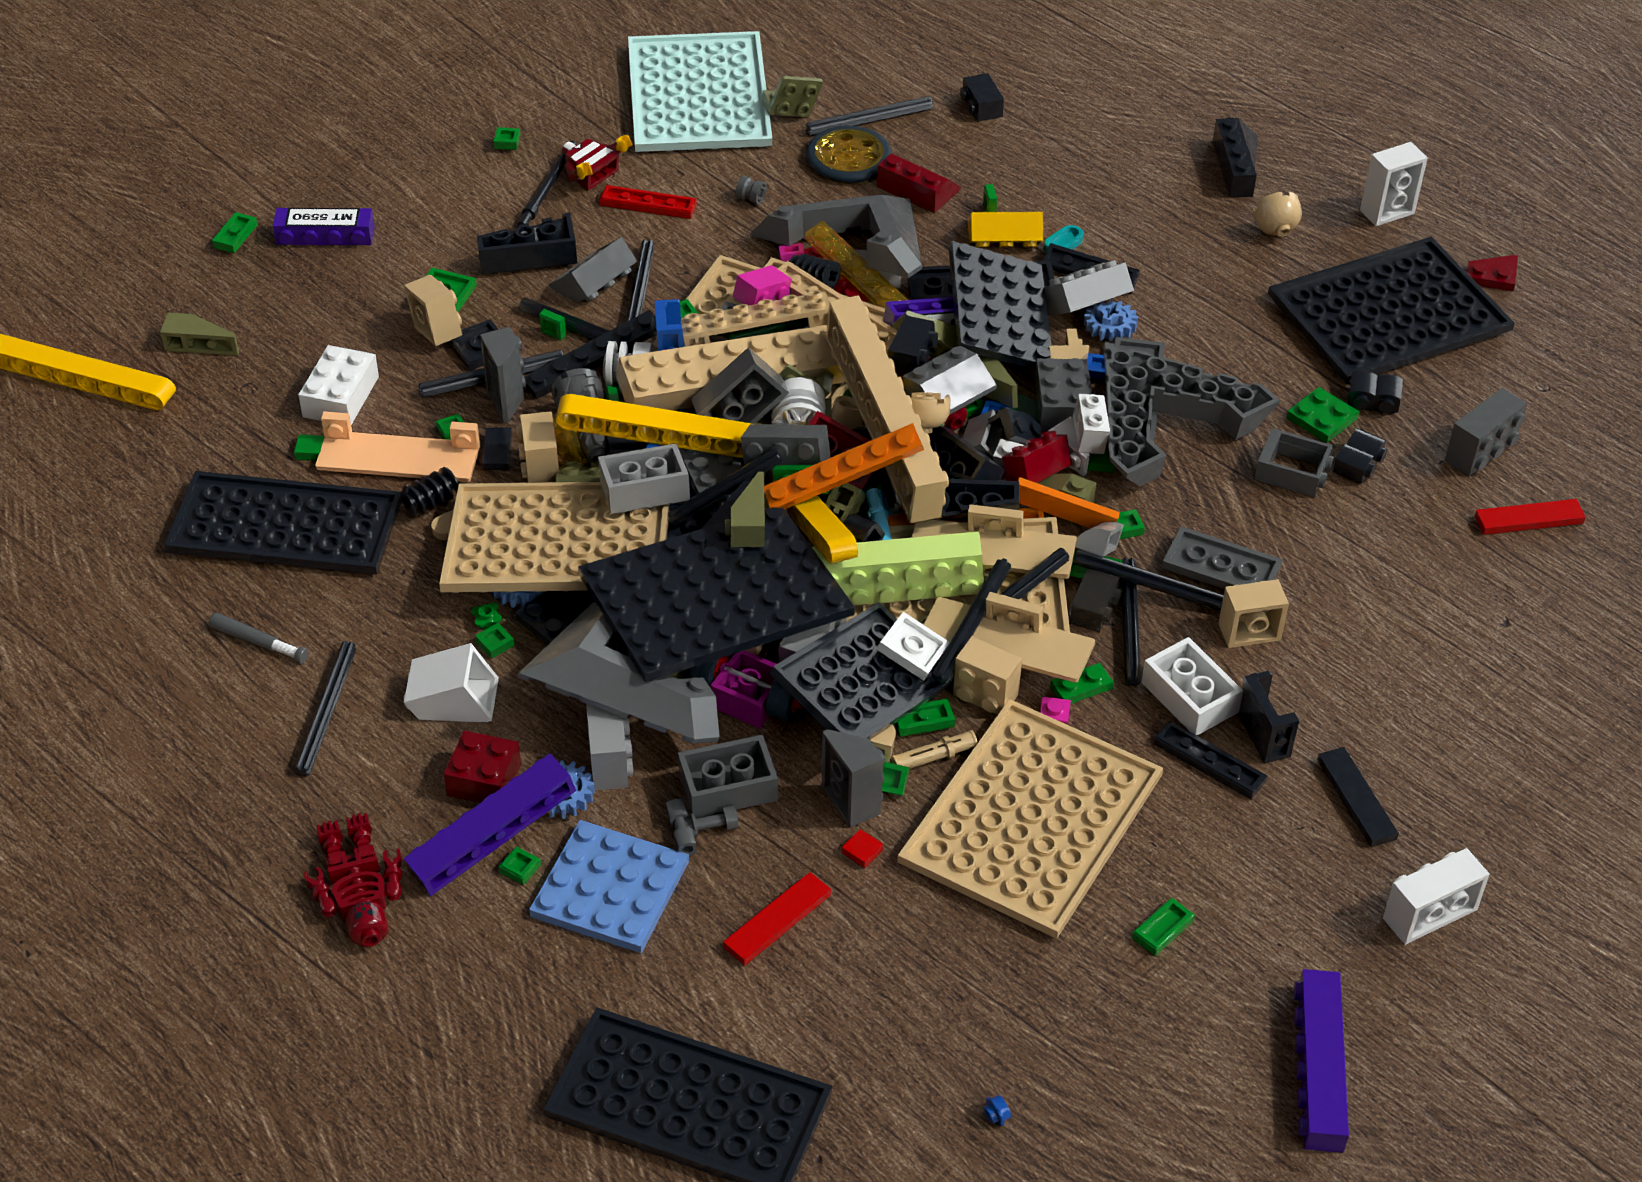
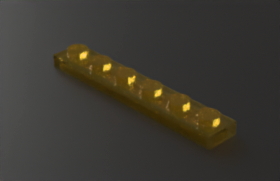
M823 220L805 233V240L824 258L838 262L841 266V274L875 306L885 308L886 302L908 300L877 270L868 268V262Z

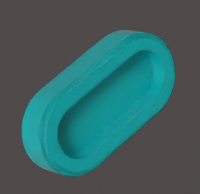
M1075 225L1061 228L1045 240L1044 252L1046 253L1050 243L1072 250L1083 242V230Z

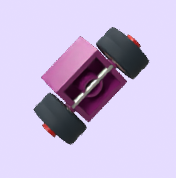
M745 650L689 668V678L705 679L716 696L718 711L761 729L770 716L786 723H791L797 718L803 708L769 674L776 663Z

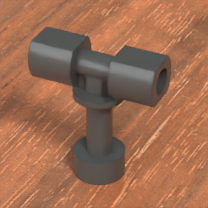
M673 799L666 802V813L670 827L675 828L674 839L677 851L689 854V856L697 853L694 837H698V830L722 825L725 826L726 831L739 827L734 805L722 807V814L696 819L694 813L687 814L683 799Z

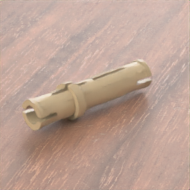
M969 730L950 738L949 736H944L935 743L898 755H892L891 761L893 764L907 766L911 769L944 757L947 759L954 758L957 753L975 748L978 742L974 731Z

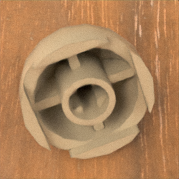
M1276 192L1267 195L1257 202L1258 207L1256 210L1253 208L1252 211L1260 230L1267 235L1284 237L1298 226L1302 210L1298 196L1293 192H1289L1290 196H1283L1282 192Z
M911 393L912 408L914 413L920 416L921 427L924 433H932V428L939 427L946 422L950 413V395L946 394L945 398L941 399V393Z

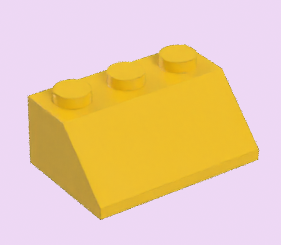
M971 212L967 217L970 244H975L976 248L990 247V243H999V247L1002 248L1013 247V243H1023V247H1037V243L1043 241V212Z

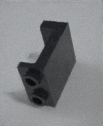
M1270 671L1256 672L1244 676L1243 695L1239 713H1237L1264 764L1291 757L1299 725V719L1295 712L1278 716L1269 700L1268 695L1273 677Z

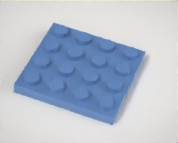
M579 820L530 907V917L642 954L689 863V854Z

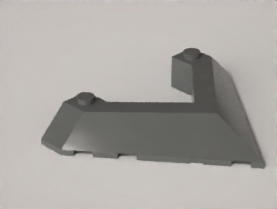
M874 195L781 206L778 210L768 215L751 232L753 237L791 246L803 237L813 236V232L827 230V234L844 233L846 228L860 226V230L870 229L871 233L874 234L872 238L867 240L868 268L905 278L911 277L922 269L912 207L908 198Z
M1104 343L1107 416L1110 427L1108 437L1109 461L1126 478L1139 486L1160 477L1167 456L1150 439L1152 411L1219 424L1236 440L1253 432L1280 402L1262 384L1253 382L1251 386L1237 382V377L1218 373L1217 376L1202 372L1203 368L1163 357L1151 356L1149 353L1134 349L1124 351L1116 349L1112 343Z
M595 601L518 673L517 677L526 681L536 679L544 683L545 688L580 699L581 702L626 719L629 714L645 720L643 725L663 733L669 729L682 734V740L692 744L718 742L719 740L716 696L705 679H677L666 675L645 682L630 657L612 649L617 636Z

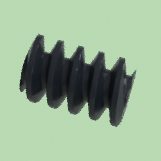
M808 254L793 255L789 262L832 289L840 280L841 266L836 261L809 256Z
M442 467L438 472L434 471L429 476L421 477L420 481L415 480L411 485L403 486L401 499L408 513L415 518L417 517V508L421 513L426 512L425 504L431 509L436 508L435 499L439 504H444L443 495L449 500L454 499L453 490L457 493L459 484L452 471L447 467Z

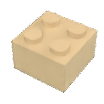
M431 274L404 285L416 330L435 346L462 336L460 327L462 319L456 311L455 304H457V298L452 290L445 287L441 281L435 279Z
M552 411L520 415L521 425L516 426L518 441H523L522 444L518 445L520 460H525V462L521 463L522 478H527L528 483L556 482L559 467Z
M1278 579L1225 587L1218 625L1228 648L1281 641L1289 602Z
M972 636L956 657L953 695L998 715L1008 700L1014 701L1019 694L1022 658Z

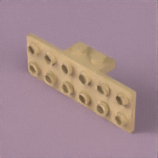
M978 505L969 506L968 523L935 519L916 522L912 535L913 538L979 531L984 569H992L998 559L1002 560V558H1005L1011 564L1009 572L1025 574L1058 548H1064L1070 556L1069 561L1050 575V577L1069 578L1077 542L1076 536L1023 530L1024 511Z
M990 592L986 599V614L973 635L977 639L1021 657V668L1075 683L1079 681L1095 646V639L1043 625V606ZM938 597L924 626L951 642L971 605Z

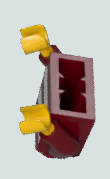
M620 136L617 138L616 143L611 145L600 144L591 139H586L577 146L571 142L565 143L562 153L565 154L564 169L568 180L571 182L577 181L585 190L589 191L619 171V154L625 153L628 147L633 145L629 136Z

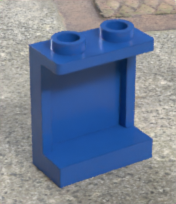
M680 300L655 301L658 351L683 347Z

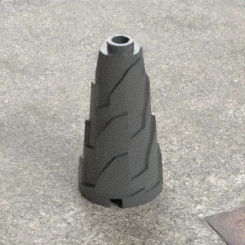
M578 368L566 371L567 377L562 380L561 376H558L551 386L552 397L557 408L560 398L566 394L604 399L600 376L597 377L596 372L590 369ZM570 430L571 435L589 462H598V457L609 455L607 436Z

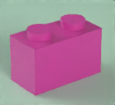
M773 265L739 274L736 278L732 297L748 306L758 304L759 301L765 299L772 301L781 300L784 296L789 295L792 279Z

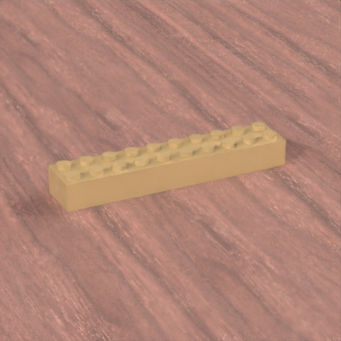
M859 296L829 301L826 340L872 440L913 423L924 447V450L885 466L910 523L941 517L942 508L946 504L945 489L949 485L948 475L946 471H942L939 465L938 454L933 452L930 446V438L928 433H924L921 427L920 416L914 413L911 397L904 392L903 381L901 377H897L894 362L886 354L885 343L883 340L880 341L876 324L872 323L869 318L868 307L863 305Z
M827 325L623 356L619 358L616 374L626 403L666 410L694 407L691 398L748 347L778 374L787 364H790L812 379L815 376L820 377L827 370L834 375L832 384L846 382L826 340Z

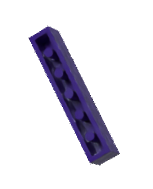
M551 753L543 759L537 760L532 767L521 775L512 778L507 785L494 794L487 796L483 802L472 810L463 813L454 823L438 831L433 838L423 845L414 848L404 858L411 873L427 893L432 896L576 792L571 776Z
M1303 969L1300 981H1295L1293 988L1294 1000H1299V1007L1295 1008L1294 1024L1295 1026H1300V1034L1296 1035L1295 1051L1296 1053H1301V1061L1297 1062L1296 1078L1297 1080H1302V1088L1298 1090L1297 1105L1298 1108H1303V1116L1299 1118L1298 1133L1299 1136H1304V1149L1344 1153L1349 1138L1341 974L1340 972Z

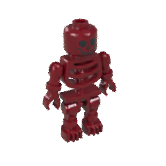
M358 813L357 816L354 814L352 818H346L348 835L353 839L354 845L357 846L353 848L355 854L348 856L345 855L344 850L340 851L342 849L341 841L343 836L338 821L336 820L333 823L331 820L328 823L322 822L321 826L316 825L317 836L320 845L323 846L325 853L328 854L325 857L331 884L334 883L332 887L334 899L330 897L331 890L325 884L322 870L319 867H316L317 881L314 878H309L308 873L304 872L306 885L309 889L313 890L312 895L315 901H319V906L324 916L333 917L338 909L342 919H346L348 934L353 943L365 947L375 946L385 939L389 930L384 911L386 909V897L390 901H396L401 897V884L399 883L402 879V871L399 869L402 865L401 852L399 849H396L397 856L391 862L387 850H384L383 860L386 869L383 880L382 875L377 873L380 872L374 847L370 845L372 827L367 813H364V815Z

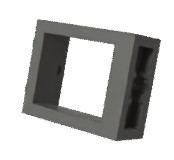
M1272 428L1259 457L1254 480L1315 497L1318 488H1324L1328 475L1325 471H1331L1335 458L1330 456L1333 445ZM1276 454L1318 465L1315 475L1273 463Z

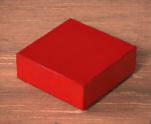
M860 829L842 846V854L865 869L883 851L884 844Z

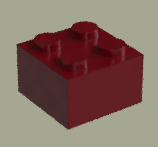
M463 730L444 772L447 796L481 803L487 796L494 794L507 785L512 778L516 777L521 766L519 742Z

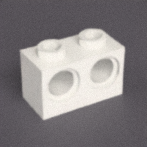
M1078 394L1073 413L1078 452L1104 454L1110 434L1104 395Z

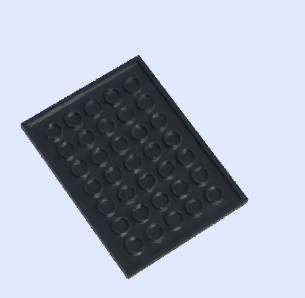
M1432 236L1272 285L1268 289V295L1346 384L1350 383L1352 372L1367 371L1374 374L1386 372L1512 331L1515 324Z
M772 507L764 510V547H731V536H725V522L578 566V575L645 682L855 615V606L783 507Z

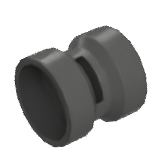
M742 176L736 187V197L742 200L748 198L752 203L759 205L765 198L767 184L760 180L755 182L748 176Z

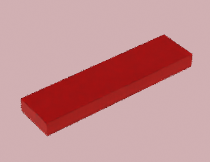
M611 185L605 186L600 198V206L686 219L692 218L697 205V199L692 197Z
M1577 499L1478 509L1475 513V518L1483 535L1584 524L1586 519Z
M809 872L723 941V948L745 966L830 897L831 888Z

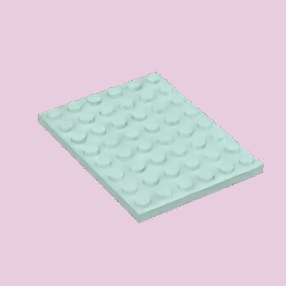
M759 31L628 37L635 152L772 146L770 115L761 99L763 90H766Z

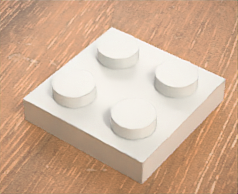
M903 612L881 640L877 650L924 681L950 642Z

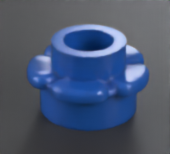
M1000 1095L986 1098L987 1105L983 1107L987 1119L991 1124L997 1122L1000 1126H1004V1121L1011 1118V1112L1005 1100Z

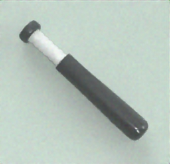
M214 613L209 618V626L214 630L270 651L276 650L291 656L299 664H303L308 658L309 651L305 647L296 648L279 641L277 637L220 613Z

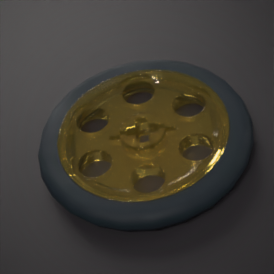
M838 126L817 134L809 142L806 149V158L811 168L824 178L843 183H857L876 178L878 164L892 153V149L888 141L873 130L859 126ZM846 138L850 139V141H842V139ZM864 144H870V145H872V146H870V147H865V146H862V145H864ZM824 147H832L833 149L827 150V149H823V148H824ZM867 158H873V159H875V160H874V161H867V160H865V159H867ZM827 161H835L836 163H834V164H829V163H826V162H827ZM848 167H856L857 169L851 170Z

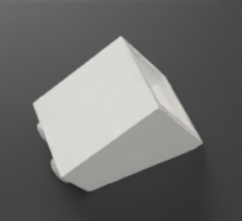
M469 643L412 659L404 703L418 720L492 721L499 677L475 647Z

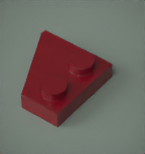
M1518 255L1469 261L1466 273L1479 286L1514 292Z

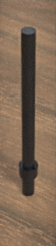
M570 141L571 143L577 146V143L575 141ZM561 154L531 203L526 204L522 217L517 223L518 227L519 225L529 223L538 214L539 206L565 166V154Z

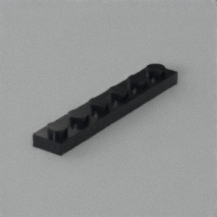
M648 310L524 376L526 388L538 399L551 392V386L558 376H561L562 380L566 378V371L578 368L592 370L603 364L608 341H616L619 353L621 342H626L629 350L634 347L635 342H644L657 335L656 316L651 310Z

